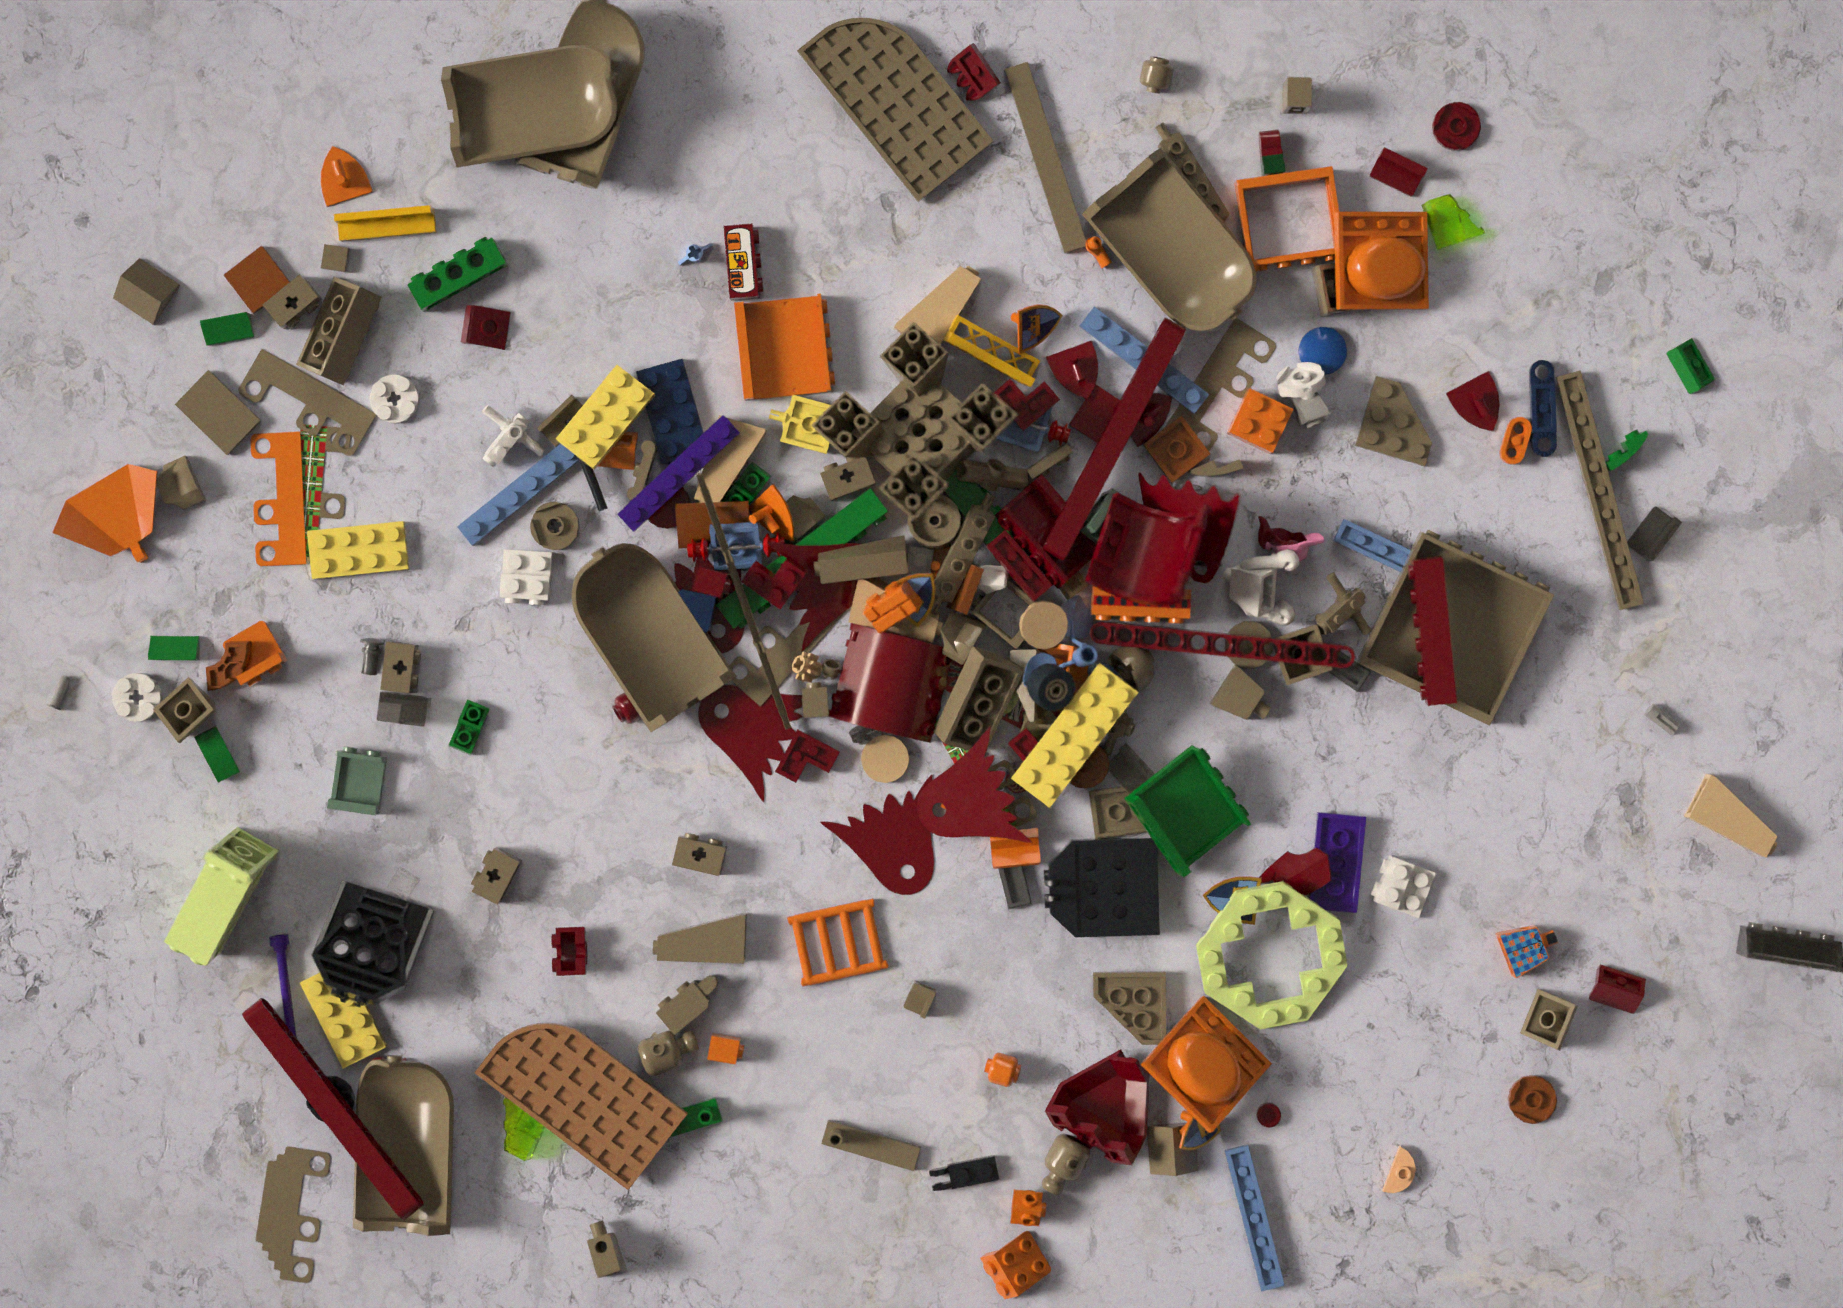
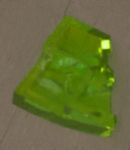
M1451 194L1430 199L1422 204L1423 211L1427 212V222L1437 250L1485 234L1482 227L1478 228L1469 219L1470 214L1465 209L1459 207L1458 202Z
M505 1097L503 1100V1105H505L503 1125L506 1132L504 1151L523 1161L531 1160L545 1127Z

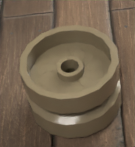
M940 494L915 521L908 516L907 523L910 533L920 545L931 550H941L952 545L963 524V520L955 503L950 498ZM937 517L939 523L932 525L930 522H933V518Z

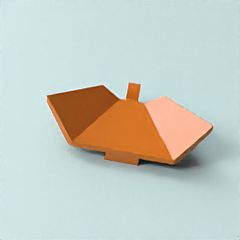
M131 464L123 466L66 500L52 533L111 557L131 549L135 560L142 563L149 558L140 542L153 533L158 471Z

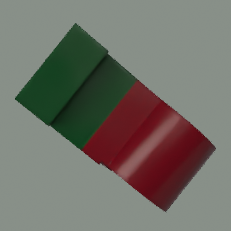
M1279 129L1259 132L1262 176L1285 173L1286 169Z

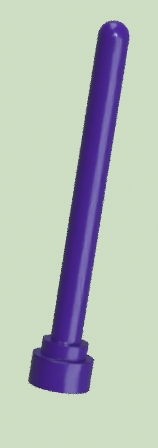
M273 935L269 937L270 947H273V951H276L284 1020L296 1037L286 958L287 945L290 944L289 935Z

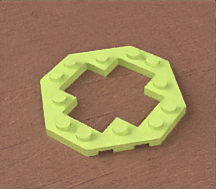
M1284 881L1235 890L1225 908L1219 912L1204 937H1201L1196 944L1205 994L1259 1029L1309 1020L1348 966L1339 918L1320 907L1305 895L1294 890ZM1288 907L1292 930L1315 925L1322 968L1299 972L1302 995L1256 1004L1251 981L1228 986L1221 943L1245 939L1241 916Z

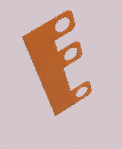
M300 432L253 434L250 439L251 455L256 459L275 458L277 499L257 500L254 502V521L258 525L278 524L279 540L257 542L255 546L256 563L259 566L306 564ZM265 438L270 442V450L267 453L261 454L256 451L255 443L258 439ZM264 504L270 505L273 509V516L268 520H263L258 515V509ZM271 546L275 550V557L271 561H264L260 557L262 547Z

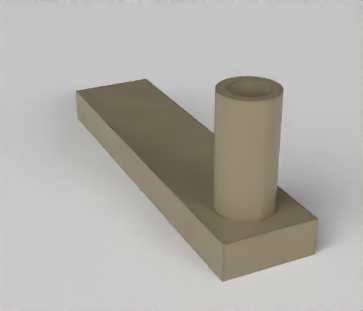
M828 1120L821 1144L911 1171H914L921 1148L832 1120Z

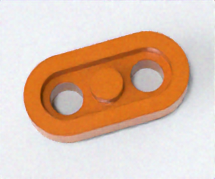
M1524 417L1513 418L1507 424L1499 451L1501 460L1506 464H1517L1525 456L1532 426L1529 420ZM1516 425H1520L1522 427V432L1520 434H1517L1514 431ZM1509 448L1515 450L1514 457L1508 456L1507 451Z

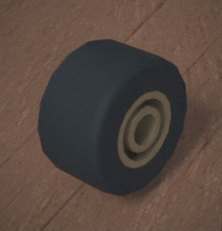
M1050 663L1036 668L1030 675L1027 684L1028 694L1031 699L1048 711H1057L1067 706L1074 697L1076 689L1075 681L1071 674L1060 666Z

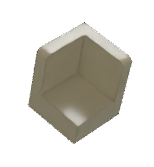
M914 980L904 1003V1008L919 1014L920 1017L925 1019L936 995V990Z

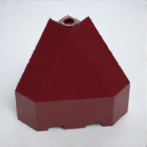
M1120 1049L1060 1082L1045 1109V1113L1055 1128L1063 1131L1065 1128L1076 1135L1075 1140L1089 1147V1149H1092L1094 1146L1105 1153L1104 1158L1110 1162L1133 1165L1147 1137L1150 1074L1140 1065L1138 1059L1133 1057L1126 1058Z

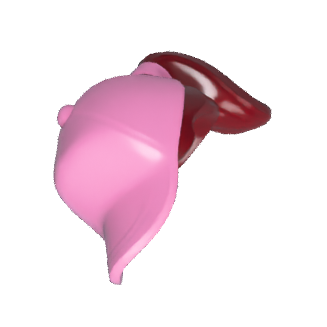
M1258 516L1260 522L1258 542L1262 549L1272 550L1276 554L1286 549L1294 550L1299 557V561H1303L1308 555L1309 547L1324 543V538L1319 533L1304 535L1302 532L1292 533L1283 528H1270L1268 521L1264 517Z

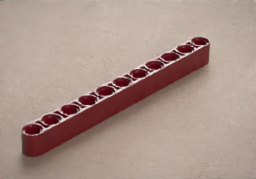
M1166 317L1161 322L1042 546V549L1062 561L1067 556L1186 332V328Z
M1108 621L1098 622L1090 630L1092 640L1095 643L1338 668H1347L1355 660L1353 648L1343 644ZM1098 626L1107 628L1108 636L1106 639L1097 637L1096 629ZM1123 628H1127L1132 632V639L1126 642L1120 638V631ZM1146 631H1153L1156 634L1157 639L1155 643L1149 644L1145 642L1144 633ZM1176 633L1180 636L1181 642L1178 646H1171L1169 644V634ZM1199 635L1204 638L1205 645L1203 648L1198 649L1193 646L1192 638ZM1217 639H1227L1229 648L1226 651L1219 650L1216 647ZM1249 640L1252 642L1253 651L1251 653L1241 651L1240 644L1242 641ZM1272 642L1277 645L1278 652L1276 655L1270 656L1265 653L1264 647L1267 643ZM1292 645L1300 646L1302 649L1301 657H1291L1289 647ZM1321 647L1326 650L1327 656L1324 660L1319 661L1314 658L1313 650L1315 648ZM1348 650L1351 654V660L1347 663L1340 662L1337 658L1338 652Z
M260 998L246 1009L242 1015L247 1024L398 1217L406 1220L424 1206V1202L417 1191L269 1002L264 998Z

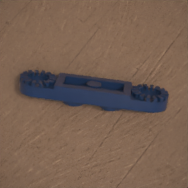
M1546 360L1534 362L1529 369L1530 421L1532 426L1531 447L1533 452L1540 457L1550 456L1557 447L1555 371L1552 364ZM1539 365L1545 366L1548 370V375L1545 379H1540L1536 376L1535 369ZM1541 438H1547L1550 441V449L1546 452L1538 448V442Z

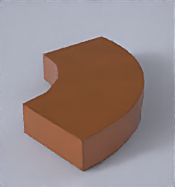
M251 641L226 642L225 652L221 660L215 665L206 667L208 691L221 689L237 680L236 676L245 671L251 656Z

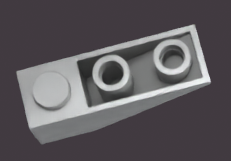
M1315 392V397L1309 400H1303L1301 397H1292L1290 399L1299 426L1305 425L1306 429L1320 425L1326 421L1325 417L1330 415L1328 408L1317 392Z

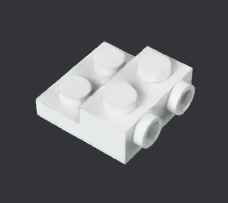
M504 549L500 598H505V603H519L520 599H529V604L544 605V600L550 601L553 553Z
M1389 856V859H1384L1381 865L1380 873L1383 874L1380 882H1375L1371 892V895L1374 896L1373 901L1419 918L1436 873Z

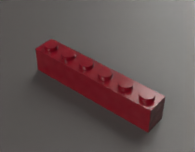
M1443 557L1411 559L1412 565H1408L1409 580H1413L1414 589L1410 590L1411 603L1416 604V613L1412 614L1413 626L1418 628L1419 637L1415 638L1416 652L1421 654V662H1417L1418 675L1423 676L1424 685L1420 686L1421 701L1425 700L1427 706L1457 703Z

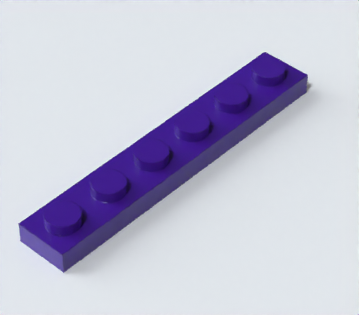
M722 415L617 515L635 532L736 438L740 432Z

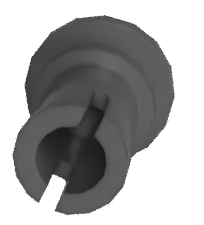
M376 638L360 639V642L365 644V647L362 648L364 657L361 673L377 675L378 654H381L379 645H384L385 642Z

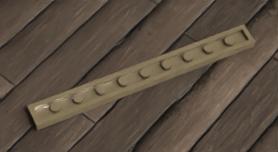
M1581 370L1555 377L1618 610L1644 604Z

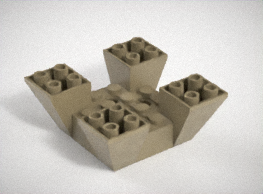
M913 322L880 355V358L900 383L878 406L869 413L845 391L811 426L845 458L873 457L892 475L879 489L915 521L949 486L945 481L957 470L960 460H967L974 452L984 451L1017 417V414L983 383L963 403L941 385L948 352ZM936 414H943L941 418L933 419ZM902 416H909L907 420L899 421ZM926 431L923 436L916 437L918 432ZM943 446L941 451L933 452L936 447ZM903 448H909L905 454H899Z

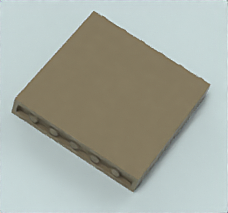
M1427 530L1425 534L1420 531L1357 659V663L1420 693V686L1424 685L1423 676L1418 675L1417 662H1421V654L1416 652L1415 638H1418L1419 634L1418 628L1413 626L1412 614L1416 613V604L1411 603L1410 590L1414 589L1413 580H1409L1408 565H1412L1411 559L1441 556L1444 563L1457 703L1445 705L1490 726L1554 594L1549 592L1551 587L1538 581L1536 585L1527 582V576L1517 571L1512 575L1505 571L1506 566L1494 560L1492 564L1483 561L1485 556L1471 550L1470 554L1461 551L1463 546L1449 540L1448 544L1440 541L1441 535Z

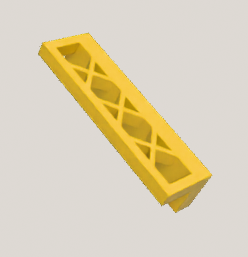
M431 205L334 214V221L338 224L339 241L437 233L435 210Z
M959 315L955 316L943 341L1024 386L1031 387L1035 378L1032 376L1040 360L1026 352L1018 354L1017 347ZM959 322L968 327L970 336L961 338L954 334ZM973 330H975V331H977V332H979V333H978V334H973ZM983 335L988 337L990 348L983 350L977 347L976 337ZM993 341L999 343L1000 345L994 346ZM1008 348L1011 359L1002 361L997 357L995 349ZM1014 352L1017 353V354L1020 355V356L1015 357V356H1014ZM1026 358L1032 362L1027 373L1018 369L1017 360Z

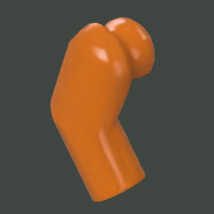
M1093 236L1086 240V250L1096 258L1101 269L1112 263L1099 237Z

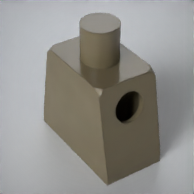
M1236 665L1233 666L1209 703L1245 720L1249 718L1252 712L1264 719L1271 709L1270 706L1260 700L1265 691Z
M603 1220L590 1224L593 1239L587 1240L597 1278L627 1270L615 1233L607 1234ZM603 1242L607 1244V1250L605 1252L601 1250V1244Z

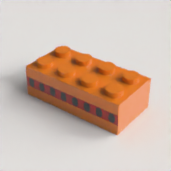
M1092 586L1090 615H1096V620H1111V616H1120V621H1136V617H1144V622H1160V618H1168V623L1182 624L1184 619H1190L1191 589H1185L1184 599H1181L1180 603L1155 606L1128 601Z

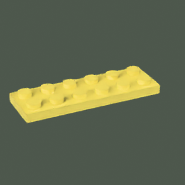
M1099 662L1076 692L1071 702L1063 709L1011 779L1050 808L1135 698L1138 691Z

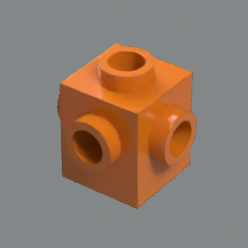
M1014 1190L1010 1223L1024 1226H1039L1040 1218L1046 1215L1047 1203L1042 1202L1043 1192Z

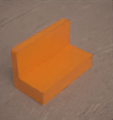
M626 431L598 466L634 470L638 433Z
M1038 828L1020 830L1032 843L990 837L993 868L1039 865L1041 858Z

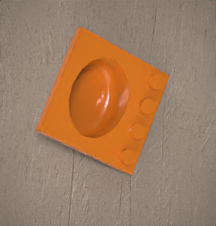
M1334 212L1336 310L1429 309L1427 212Z
M1202 996L1140 1065L1211 1133L1272 1063L1205 996Z

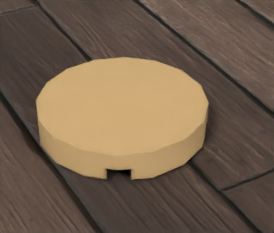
M1043 600L1029 605L1028 609L1020 617L1019 624L1021 636L1029 645L1037 649H1048L1056 646L1063 640L1068 627L1067 617L1062 608L1051 601Z
M881 735L867 742L862 751L861 762L864 771L870 778L877 782L888 783L896 781L903 776L908 768L909 755L907 748L901 740L894 736Z

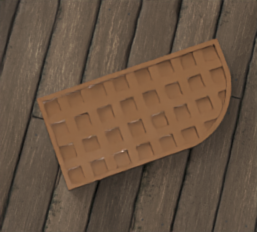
M536 1023L510 1032L495 1045L474 1072L627 1190L634 1184L688 1113L586 1034L576 1028L558 1023Z

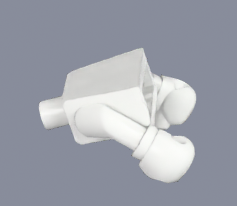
M1286 549L1277 554L1274 553L1272 556L1249 558L1243 560L1241 564L1232 569L1227 568L1224 571L1223 580L1230 583L1229 597L1242 608L1246 615L1267 618V621L1280 625H1289L1293 622L1295 618L1293 606L1285 600H1280L1274 605L1277 568L1293 571L1300 563L1299 557L1294 550Z

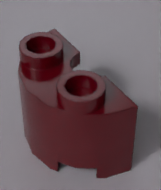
M585 927L556 928V934H552V948H557V958H552V972H556V976L586 975L587 941H585Z

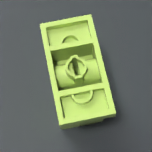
M239 827L235 828L209 849L204 857L206 863L164 943L168 944L173 951L189 956L194 963L207 966L222 952L265 869L276 858L279 850Z

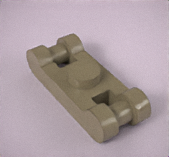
M650 440L644 441L641 445V450L644 454L641 463L637 462L633 476L636 477L634 487L629 488L627 491L629 500L634 499L647 485L657 453L656 444Z

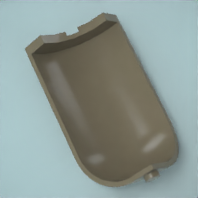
M581 0L564 29L558 47L570 45L593 46L603 50L609 56L613 74L617 73L620 88L616 89L617 113L612 127L601 139L592 144L578 148L518 157L515 161L517 164L543 174L545 172L550 174L551 171L558 173V179L573 184L574 181H578L582 186L597 189L644 61V43L636 23L625 11L608 3V0Z
M570 45L443 67L441 83L447 109L453 110L454 122L450 123V149L456 167L578 148L601 139L610 130L615 121L617 113L616 89L620 88L617 73L613 74L609 56L603 50L593 46Z
M1161 147L1144 159L1122 182L1113 186L1082 213L1162 311L1174 322L1185 328L1205 331L1219 326L1227 318L1233 321L1243 312L1241 307L1251 299L1255 292L1257 282L1256 271L1248 252Z
M629 543L617 544L607 550L602 547L592 553L593 559L578 571L572 586V604L576 618L650 732L663 726L680 713L688 710L700 702V700L736 678L733 670L709 634L704 633L678 592L680 590L667 570L651 553Z
M389 1055L387 1060H372L365 1066L359 1080L356 1115L420 1195L424 1206L406 1220H402L355 1162L353 1228L362 1232L394 1231V1227L406 1228V1232L426 1236L450 1234L454 1124V1100L451 1088L443 1075L427 1064L402 1060L400 1055Z

